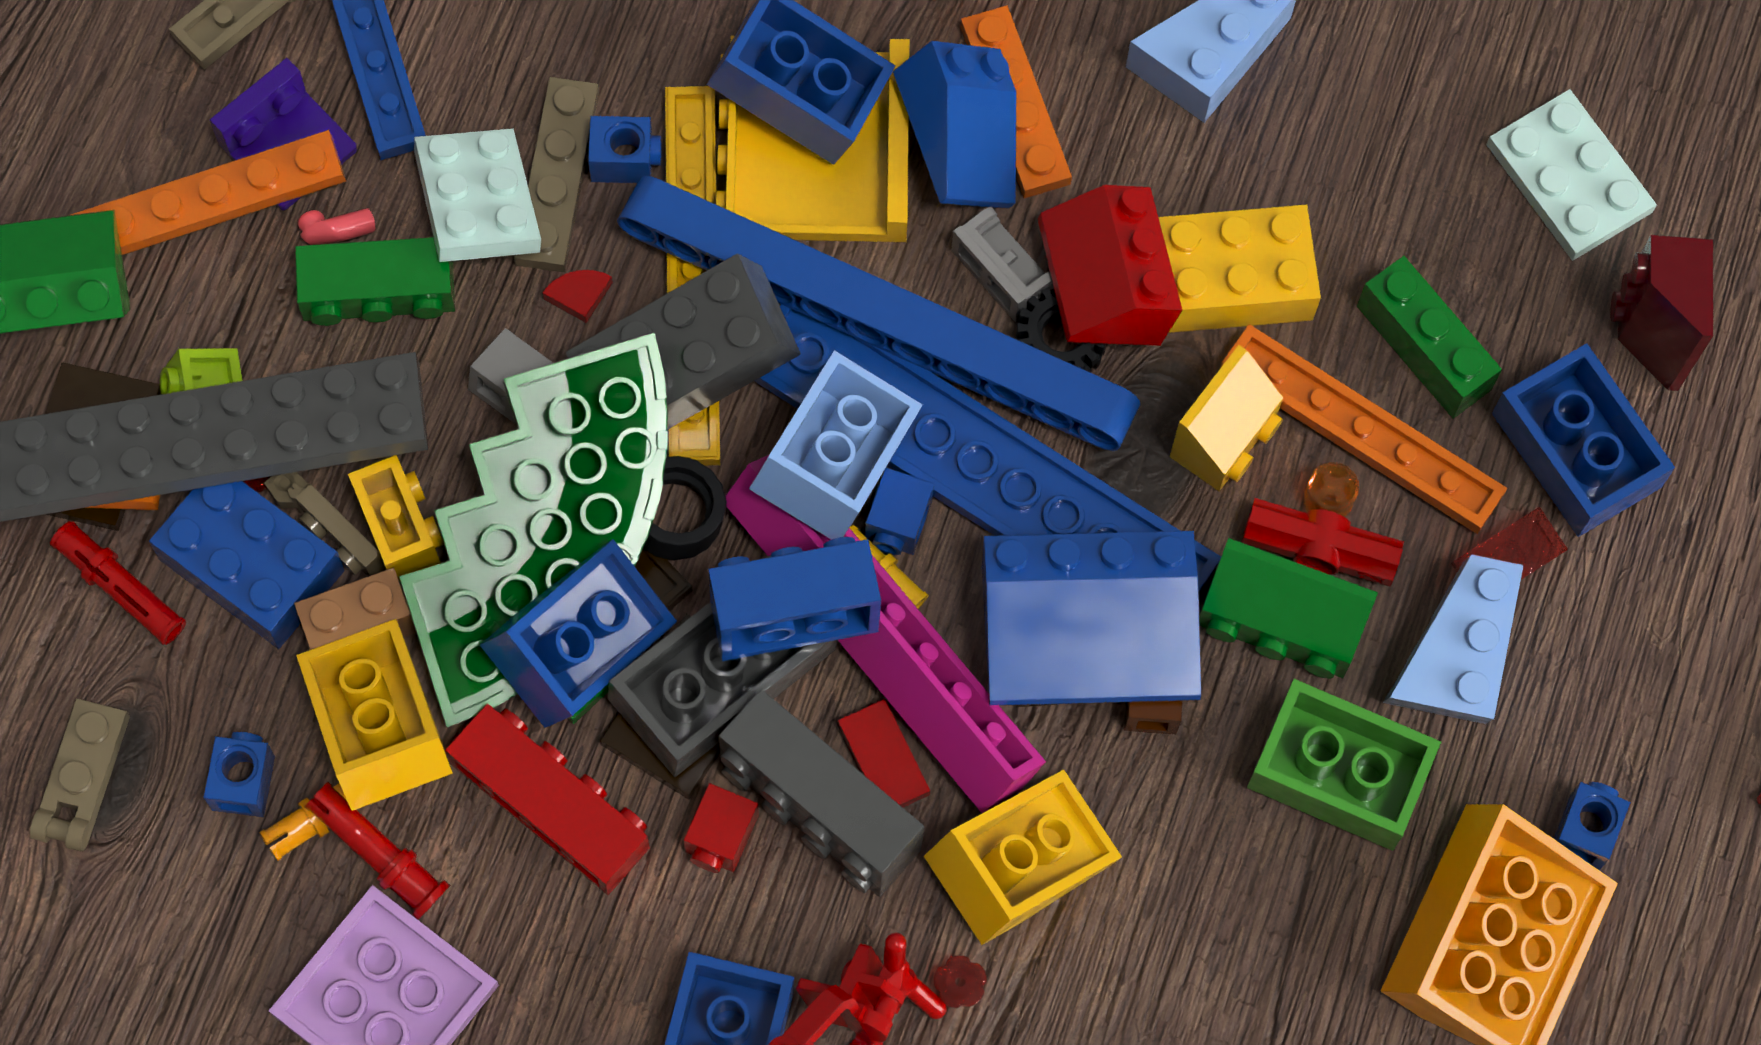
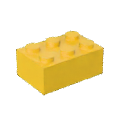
M1307 205L1158 217L1183 309L1169 333L1243 327L1249 324L1254 326L1313 321L1321 295Z
M397 619L296 655L336 777L351 811L453 774Z

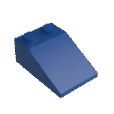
M930 41L896 68L893 74L939 202L942 204L1010 208L1016 204V89L1009 73V65L1003 57L1001 49Z
M612 539L516 613L481 643L480 646L544 728L573 716L609 683V680L630 665L669 630L677 620L614 539Z

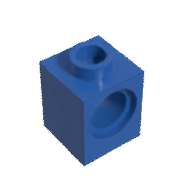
M590 116L588 162L591 182L638 183L641 176H651L652 166H661V136L652 135L651 117ZM626 144L637 148L630 155H619L614 152L616 148Z
M885 468L866 521L865 537L884 553L900 555L902 552L914 555L933 501L935 483Z
M233 732L231 738L215 736L204 799L212 811L264 817L275 755L269 744L263 742L261 736L247 732ZM240 762H249L254 765L252 774L246 780L241 782L228 780L229 771L234 765Z
M1580 782L1570 794L1554 839L1600 870L1611 857L1630 802L1619 798L1618 791L1606 784L1599 782L1585 784ZM1591 812L1597 815L1603 824V831L1591 832L1587 830L1581 823L1580 813Z

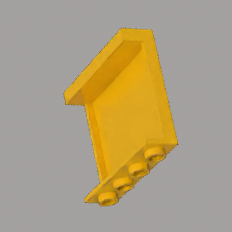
M890 39L889 52L875 53L896 65L895 70L909 59L910 39ZM893 72L855 141L834 165L732 100L719 99V129H728V145H718L717 172L718 175H727L726 191H717L716 205L794 240L906 242L909 116Z

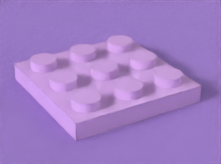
M372 885L270 1008L269 1012L309 1045H451L497 989L499 984L494 978Z

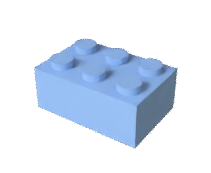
M834 350L749 490L829 539L843 537L859 514L923 404Z

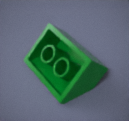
M115 210L0 224V333L121 318L131 310Z
M1228 538L1199 617V626L1206 628L1207 634L1215 639L1224 642H1235L1237 639L1255 646L1256 652L1269 659L1284 660L1286 657L1305 664V670L1318 677L1331 679L1335 675L1344 678L1354 657L1378 592Z

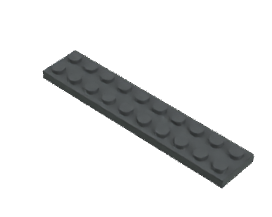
M416 352L2 421L0 422V522L429 450L420 364Z

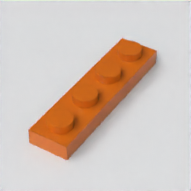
M1008 5L961 18L960 28L967 45L1001 49L1003 57L1009 65V73L1016 89V179L1023 198L1071 185L1072 175Z

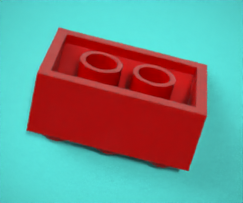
M1102 185L1041 212L1037 220L1067 342L1161 346L1183 309L1151 187Z

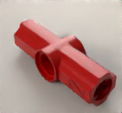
M1254 498L1241 543L1294 558L1296 563L1329 575L1342 572L1361 579L1391 586L1399 566L1404 541L1353 527L1346 517L1332 511L1313 509L1305 513Z

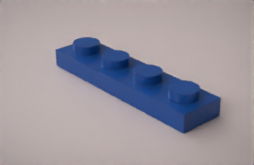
M332 0L380 160L414 151V138L426 135L384 0Z

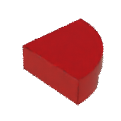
M595 270L569 272L558 277L542 292L543 299L587 323L612 285V276Z

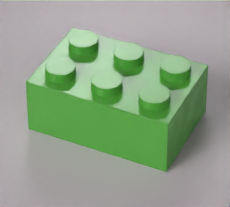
M1293 679L1247 788L1393 851L1403 837L1441 741Z

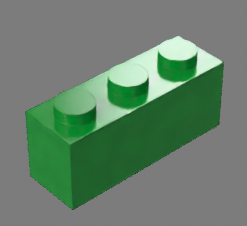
M434 237L295 246L297 304L303 321H311L316 325L329 326L340 323L342 319L362 318L369 322H384L396 315L413 314L417 318L433 319L442 316L443 312H455L453 261L439 262Z
M1402 256L1365 283L1357 303V308L1452 419L1492 391L1502 368L1405 256Z

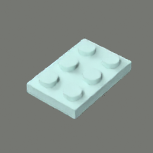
M1570 89L1491 135L1486 144L1572 261L1650 215L1657 206Z
M513 128L414 138L415 158L439 262L540 253L541 236Z

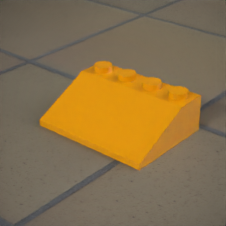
M1466 804L1381 988V992L1420 1018L1475 1045H1547L1618 883L1504 804Z

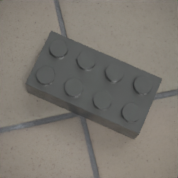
M738 253L566 351L569 359L655 333L665 376L668 429L801 355L762 266Z
M710 602L609 680L608 700L670 773L676 777L719 743V735L761 689L773 699L834 652L838 640L722 661Z
M762 689L719 735L721 763L725 766L722 769L724 776L738 789L745 792L750 787L764 799L761 804L763 809L777 822L786 825L790 821L804 833L801 840L817 856L822 859H826L828 855L833 857L844 867L841 872L843 877L860 892L866 893L870 889L877 896L881 897L921 852L924 825Z

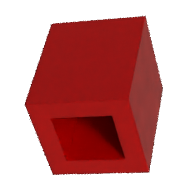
M709 783L684 838L685 853L692 855L690 861L696 866L713 873H719L721 868L734 873L759 817L758 803Z

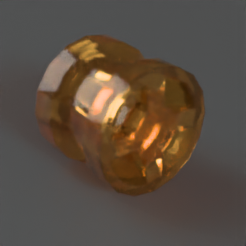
M1328 462L1318 466L1312 472L1304 491L1303 503L1307 512L1313 509H1322L1347 517L1359 494V481L1356 474L1348 466L1337 462ZM1325 497L1335 498L1338 503H1335L1334 501H1330L1327 499H1323Z

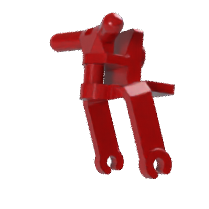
M891 933L885 939L884 965L872 946L860 943L852 960H849L843 968L839 987L836 984L828 985L800 978L795 989L808 1008L782 1036L773 1039L769 1045H813L831 1024L847 1027L855 1032L856 1037L850 1045H883L893 1026V1017L895 1014H898L906 997L932 1019L942 1018L946 1013L947 1007L945 1002L918 979L914 971L910 969V965L906 960L907 942L905 937L900 933Z

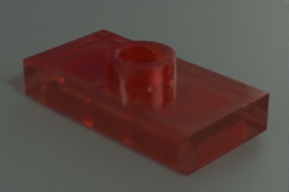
M1538 507L1457 558L1451 565L1458 572L1462 563L1470 555L1523 565L1522 580L1565 553L1568 549L1542 509Z

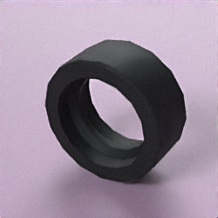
M681 456L666 457L663 485L674 483L687 486L697 492L705 502V519L699 528L684 533L665 531L652 523L649 536L643 549L656 557L674 561L693 558L711 546L720 533L727 503L723 485L714 472L695 459Z

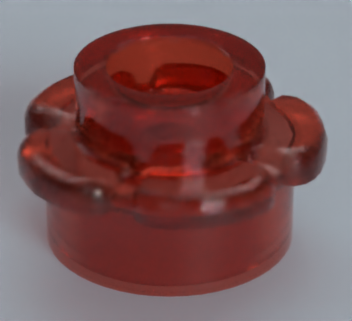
M966 956L950 957L946 961V965L944 967L940 966L935 972L934 987L939 990L941 1001L949 1007H971L977 1004L984 995V989L982 988L987 981L986 973L979 963H971L970 959ZM958 977H962L966 983L964 986L959 987L956 985L955 980Z

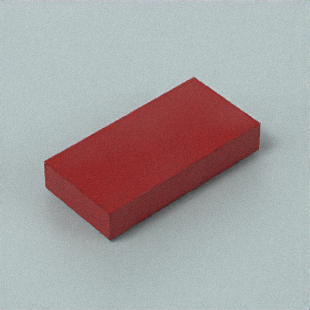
M885 699L838 720V727L860 772L901 807L908 806L930 795V789Z

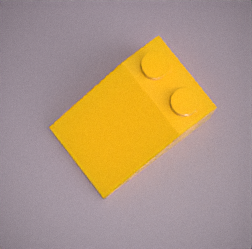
M1062 770L952 829L924 855V858L981 945L1022 923L1117 862L1122 856L1065 770Z

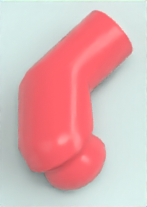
M368 208L325 219L320 211L311 210L300 216L298 227L302 231L300 237L309 245H321L346 241L374 233L375 220Z

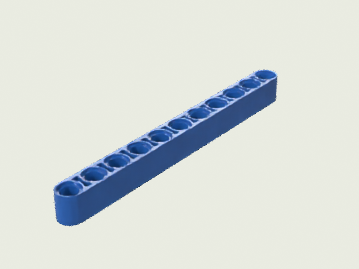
M640 177L617 219L618 225L630 236L706 271L738 253L762 266L778 303L1096 447L1110 451L1118 450L1141 405L1136 395L1115 383L655 177Z

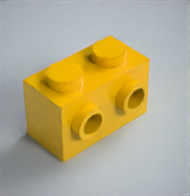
M394 455L348 474L387 570L394 568L398 580L401 581L399 576L441 564L435 548L445 544L434 517L431 516L423 519L417 503L426 498L415 471L404 474L397 455Z

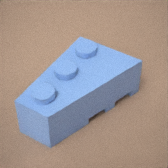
M1198 0L1130 41L1126 68L1205 123L1291 19L1296 0Z
M1470 555L1459 568L1383 703L1483 724L1494 720L1523 565Z

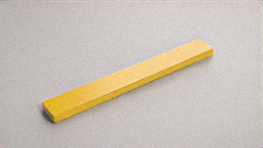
M710 86L665 87L666 182L716 204L715 90ZM667 253V293L706 272V270ZM719 400L668 429L669 457L681 456L695 459L705 466L720 465Z

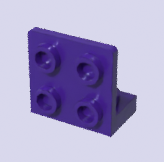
M285 58L209 119L219 146L234 161L327 130L330 131L334 139L341 165L357 152L356 143L306 92L300 70L288 58ZM301 197L276 205L281 210H286Z

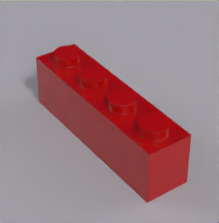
M487 703L446 748L445 752L449 763L605 894L609 895L650 849L648 836L644 833L648 828L647 825L630 809L623 807L618 812L604 800L608 795L607 792L590 776L583 774L579 779L564 766L568 762L567 759L553 745L544 741L539 746L524 733L528 730V727L513 712L504 708L499 713Z

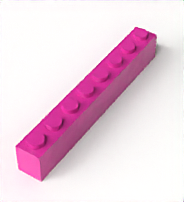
M769 455L749 463L725 496L727 501L726 507L769 557L774 551L786 547H800L802 551L824 548L823 545L831 539L749 490ZM850 528L843 536L853 537L855 542L860 541ZM872 555L881 596L879 632L839 639L838 641L979 811L984 813L1017 795L1046 761L999 705H989V693Z

